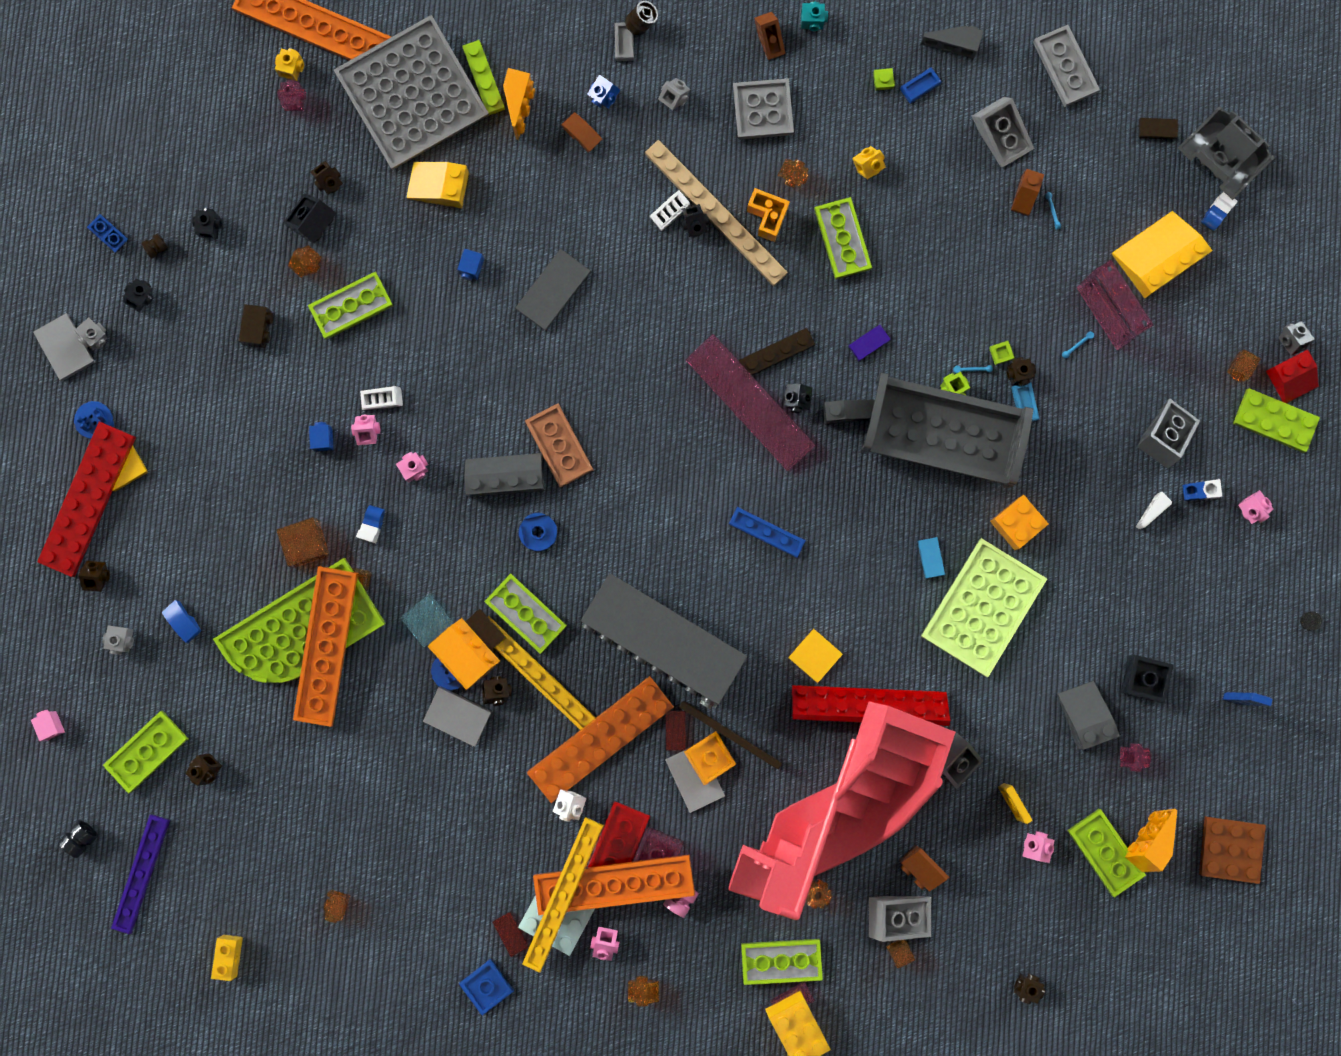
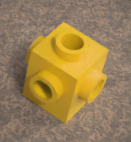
M281 48L280 54L275 59V71L279 77L297 81L299 73L304 69V61L298 51L290 48L288 50Z
M871 146L863 149L861 153L852 158L858 173L867 180L886 168L883 161L885 159L883 153Z

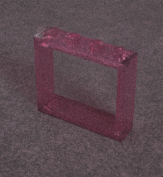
M1112 260L1096 268L1076 287L1116 350L1129 344L1154 326ZM1109 266L1112 268L1110 272L1107 269ZM1097 278L1099 279L1100 283L1102 284V286L1104 287V289L1106 290V292H1107L1108 295L1110 296L1111 300L1113 301V303L1115 304V306L1117 307V309H1118L1119 312L1121 313L1122 317L1124 318V320L1126 321V323L1128 324V326L1130 327V329L1132 330V332L1129 331L1128 327L1126 326V324L1124 323V321L1122 320V318H1121L1120 315L1118 314L1117 310L1115 309V307L1113 306V304L1111 303V301H1110L1109 298L1107 297L1106 293L1104 292V290L1102 289V287L1100 286V284H1099L1098 281L1096 280ZM1143 320H1145V321L1147 322V324H1148V325L1145 326V327H1144V324L1142 323Z

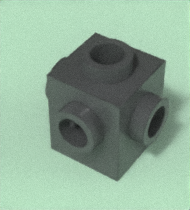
M1302 321L1286 325L1283 328L1282 334L1278 337L1290 355L1306 350L1315 340Z

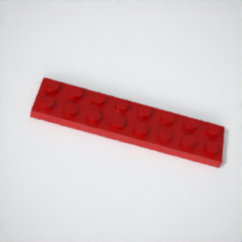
M98 422L39 556L38 563L70 577L76 576L115 483L136 439L135 436L103 422Z
M792 685V719L862 722L868 702H874L893 707L939 726H950L951 720L947 692Z

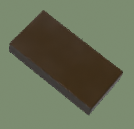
M1140 118L1139 138L1177 139L1178 119Z
M481 609L477 610L465 621L490 650H493L506 638Z

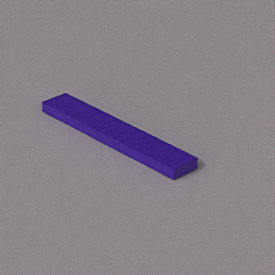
M153 814L149 815L111 929L132 934L170 822L169 819Z

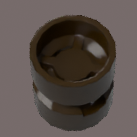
M649 1L639 2L625 18L627 29L634 35L644 34L658 19V11Z

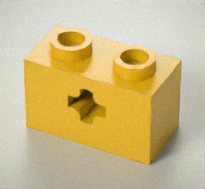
M222 935L217 938L211 979L232 981L237 977L243 937Z

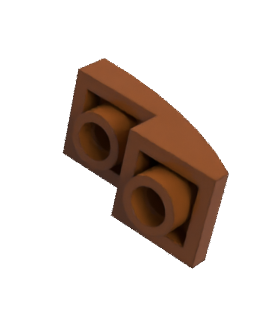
M575 112L561 124L571 138L576 139L587 152H590L602 140L599 134Z

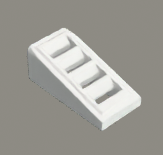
M678 190L653 212L650 218L662 231L682 215L681 209L690 207L691 204ZM677 200L681 202V204L683 205L682 207L678 205V203L676 202ZM670 205H673L677 211L674 212ZM665 209H666V210L669 212V214L671 215L670 218L665 214V212H664ZM659 214L665 219L664 223L659 219Z
M393 386L360 391L362 410L403 406L400 387ZM384 393H386V397H387V402H386V403H385ZM376 394L379 396V404H377ZM368 395H371L372 405H369Z
M1163 492L1155 495L1136 527L1138 529L1145 528L1172 504V501Z

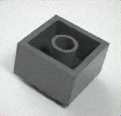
M955 733L941 775L956 789L983 762L970 743L957 733Z

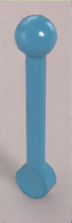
M1047 192L1045 198L1048 199L1055 222V229L1057 230L1061 228V225L1057 219L1052 202V193Z
M1091 331L1086 334V337H1084L1071 349H1069L1068 351H1064L1062 353V357L1068 358L1070 353H1072L1085 341H1087L1088 339L1091 340L1094 337V333Z
M991 365L968 368L955 366L953 372L956 374L960 371H987L990 373L993 371V367Z

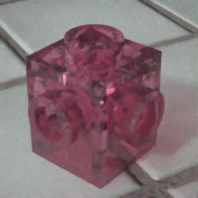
M295 80L280 82V89H278L277 94L285 111H304L303 100H306L305 88L303 89L301 84Z
M1130 743V747H1120V767H1130V771L1142 772V768H1150V748H1142V744Z

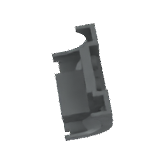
M1218 107L1178 149L1190 161L1197 157L1204 166H1207L1218 179L1223 181L1219 188L1233 200L1275 156H1271L1268 150L1270 145L1233 111L1229 113L1222 110V107Z

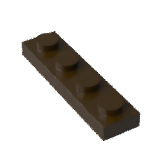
M805 328L740 359L739 363L748 378L814 347L815 343L808 329Z

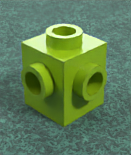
M961 371L955 375L953 373L943 378L944 381L940 385L941 390L966 395L965 393L970 389L969 382L962 375Z

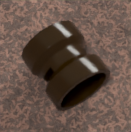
M159 233L155 234L151 240L141 242L151 259L156 257L159 252L168 250L165 241Z

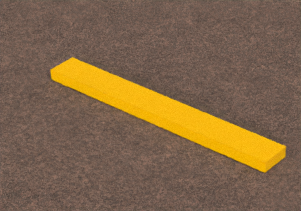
M488 616L506 637L495 649L574 725L581 730L596 718L504 629Z
M585 817L522 965L539 973L542 971L604 825Z

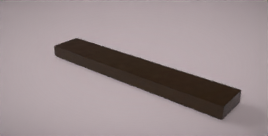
M682 701L679 705L684 711L779 770L782 764L774 757L687 702Z

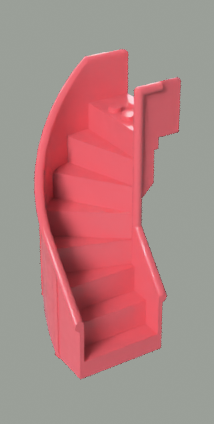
M868 702L856 740H851L837 783L778 812L775 815L767 841L762 842L760 850L743 845L728 886L729 891L759 900L760 908L765 911L793 920H799L814 876L867 852L893 836L911 820L942 786L943 780L941 775L956 732L893 707Z

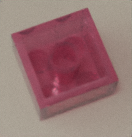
M648 827L645 830L633 862L679 856L685 842Z

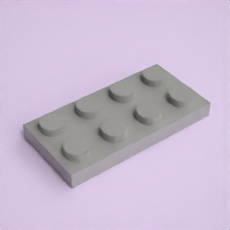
M1069 25L1034 39L1035 48L1064 107L1100 91Z

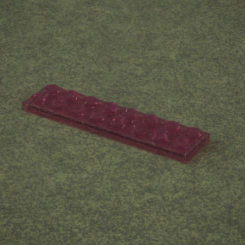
M714 334L685 359L787 471L816 446Z

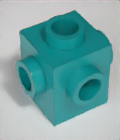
M816 1L802 3L801 29H809L810 31L823 29L824 22H828V11H825V4H820Z

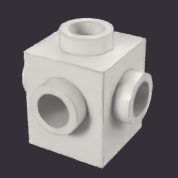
M560 789L553 812L560 815L559 818L567 822H570L571 819L579 820L586 798L573 791Z

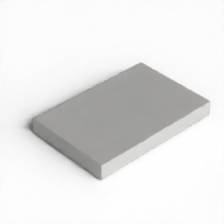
M67 313L33 332L60 381L66 380L95 363L88 348H85L78 341L80 337L74 331L76 327Z
M439 686L423 722L475 747L492 711Z
M684 751L665 759L690 813L725 797L717 778L703 785Z

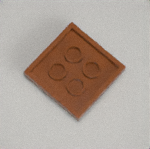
M1205 816L1199 875L1260 884L1266 825Z

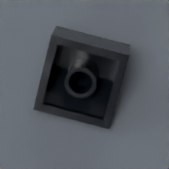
M304 193L283 224L306 240L315 243L322 237L325 228L333 222L336 212L320 199Z

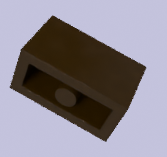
M244 304L238 341L245 346L266 348V344L270 341V332L268 331L269 325L273 322L272 311L267 307Z

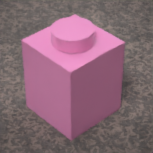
M44 710L37 713L36 718L31 719L39 741H48L65 733L56 711L49 712Z

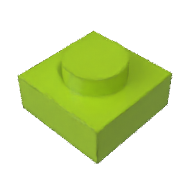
M893 68L874 70L875 91L894 89Z
M1009 341L989 347L995 366L1014 359Z

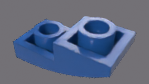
M101 214L87 226L90 231L115 253L129 240Z
M174 600L162 612L165 619L185 643H189L202 631L194 617L187 614L183 605L178 600Z

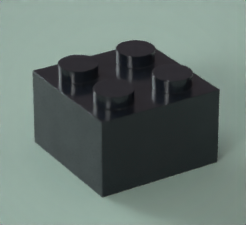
M1129 655L1120 693L1158 703H1165L1174 665L1138 655Z

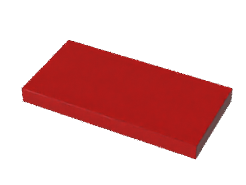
M614 801L587 868L632 862L650 815Z

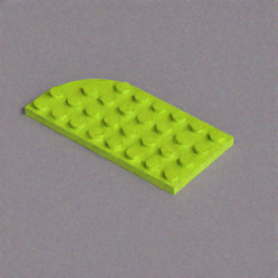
M346 558L328 567L354 572ZM317 575L213 638L222 655L235 670L252 678V680L264 683H282L300 676ZM358 578L346 648L386 624Z

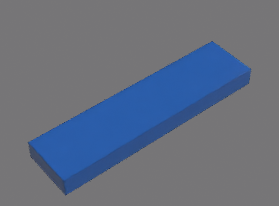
M739 507L736 508L728 524L795 558H798L806 541Z
M1226 692L1223 700L1239 705L1271 706L1273 700L1270 697L1257 693Z

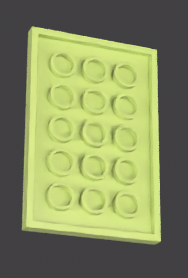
M981 538L921 637L985 677H989L1047 581V578Z

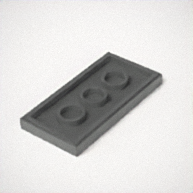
M560 249L515 309L546 331L591 273V270Z

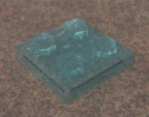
M430 593L400 617L423 648L454 624Z

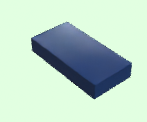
M931 67L902 85L900 90L911 104L941 85L942 82Z

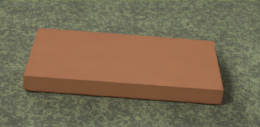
M559 404L525 420L560 488L594 471Z

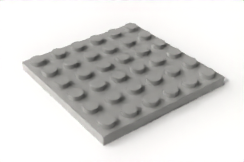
M432 15L334 69L339 81L392 170L489 116L488 111Z

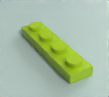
M480 40L463 45L462 47L479 94L489 115L505 110Z

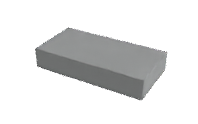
M615 23L616 61H634L633 34L627 29L625 23Z

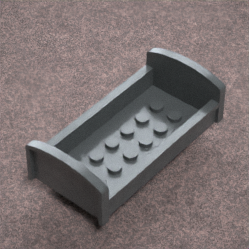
M886 373L879 374L875 382L878 383L865 443L860 448L859 453L867 454L871 452L1001 483V487L1010 488L1017 484L1029 439L1033 408L1025 407L1021 409L891 378Z

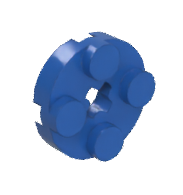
M543 513L528 515L519 527L521 542L528 549L537 552L549 549L555 543L558 534L555 522ZM536 527H539L540 530L544 531V533L541 534V537L533 535V532L536 531Z

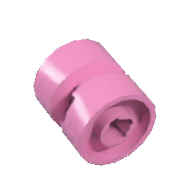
M695 891V896L666 899L663 905L680 917L685 918L690 910L689 904L694 903L699 893Z

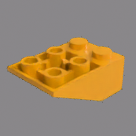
M508 68L503 87L516 139L519 140L520 134H523L525 131V116L528 117L530 113V99L533 100L535 95L534 81L531 80L530 73Z
M1168 809L1152 812L1148 817L1149 821L1146 826L1138 832L1136 841L1128 847V853L1125 858L1142 872L1163 871L1173 856L1177 810Z

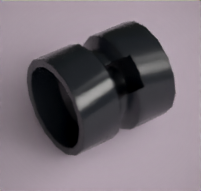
M78 820L71 827V833H66L58 843L67 854L78 858L86 850V845H91L96 840L98 834L88 823Z

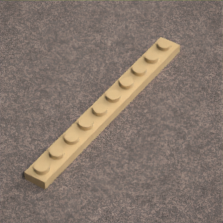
M659 140L645 151V155L694 205L700 204L703 213L707 214L708 220L773 287L787 275L788 272Z

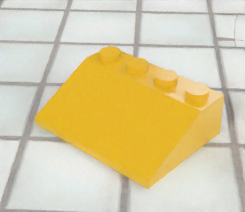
M1172 211L1111 254L1142 296L1147 298L1213 250L1196 230Z

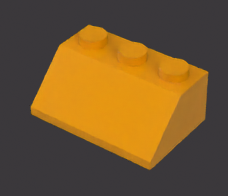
M462 618L448 627L428 645V648L466 690L490 673L500 662L496 655Z

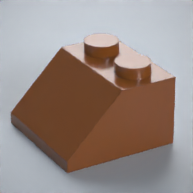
M914 845L899 860L902 864L900 868L908 876L912 874L916 878L914 883L921 890L926 888L930 892L949 878L917 845Z

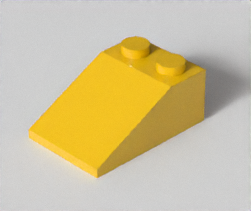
M414 162L407 199L462 208L469 175L467 166L450 162Z

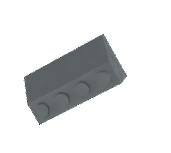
M542 453L465 459L464 478L466 495L468 497L544 491Z

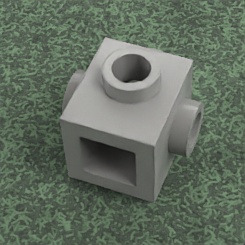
M675 78L663 85L658 99L671 110H674L687 102L690 88L682 80Z
M89 317L74 330L80 337L78 341L85 348L99 349L106 343L107 336L105 332L107 330L99 322L95 324Z
M108 625L107 632L102 640L104 644L103 649H109V653L122 655V652H129L134 642L132 637L134 629Z

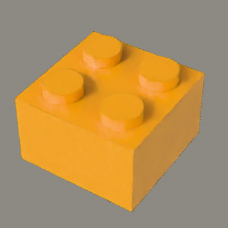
M1025 495L1018 497L990 521L1014 550L1020 549L1049 525Z

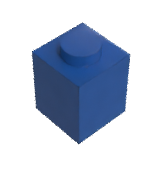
M468 249L463 250L457 269L462 278L470 281L472 278L478 280L484 262L483 254Z
M316 422L315 426H309L311 450L314 452L334 450L331 426L326 425V422Z

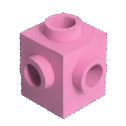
M375 415L355 417V423L352 424L351 429L357 445L376 444L377 434H380V423L376 422Z
M416 452L404 455L402 457L403 460L396 464L408 483L414 479L416 481L426 476L425 473L428 472L426 468L428 462L423 455L419 456Z
M1260 490L1245 498L1238 505L1242 510L1244 518L1249 520L1251 524L1259 521V523L1265 521L1270 517L1269 513L1273 510L1271 501L1264 497Z
M1036 831L1035 835L1027 833V838L1024 841L1023 857L1050 863L1051 855L1054 852L1055 840L1047 838L1048 834L1038 831Z
M598 927L597 936H592L590 948L594 949L592 957L612 961L613 953L617 954L619 942L616 941L617 930Z

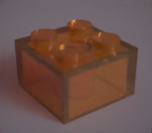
M312 517L277 529L289 567L294 568L330 556L318 519Z

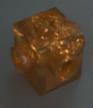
M785 159L777 176L784 179V184L792 188L795 185L801 187L809 177V169L804 167L805 163L798 159H795V161Z
M308 245L298 248L293 252L288 266L302 278L318 271L322 257Z
M820 879L818 881L813 880L806 904L814 909L818 907L823 909L825 905L828 906L833 896L831 895L832 891L828 888L829 884ZM817 892L822 893L820 899L815 898Z
M637 976L636 980L628 981V1001L636 1003V1006H648L650 1003L659 1002V981L649 980L648 976Z

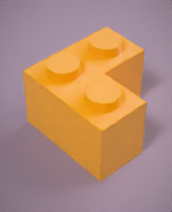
M754 188L747 206V212L763 218L757 236L772 242L776 241L790 201Z

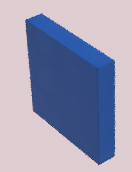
M489 959L459 982L463 991L482 1016L514 992V989L492 959Z

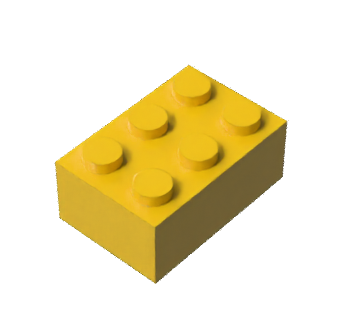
M801 991L765 1009L788 1056H821L831 1050Z

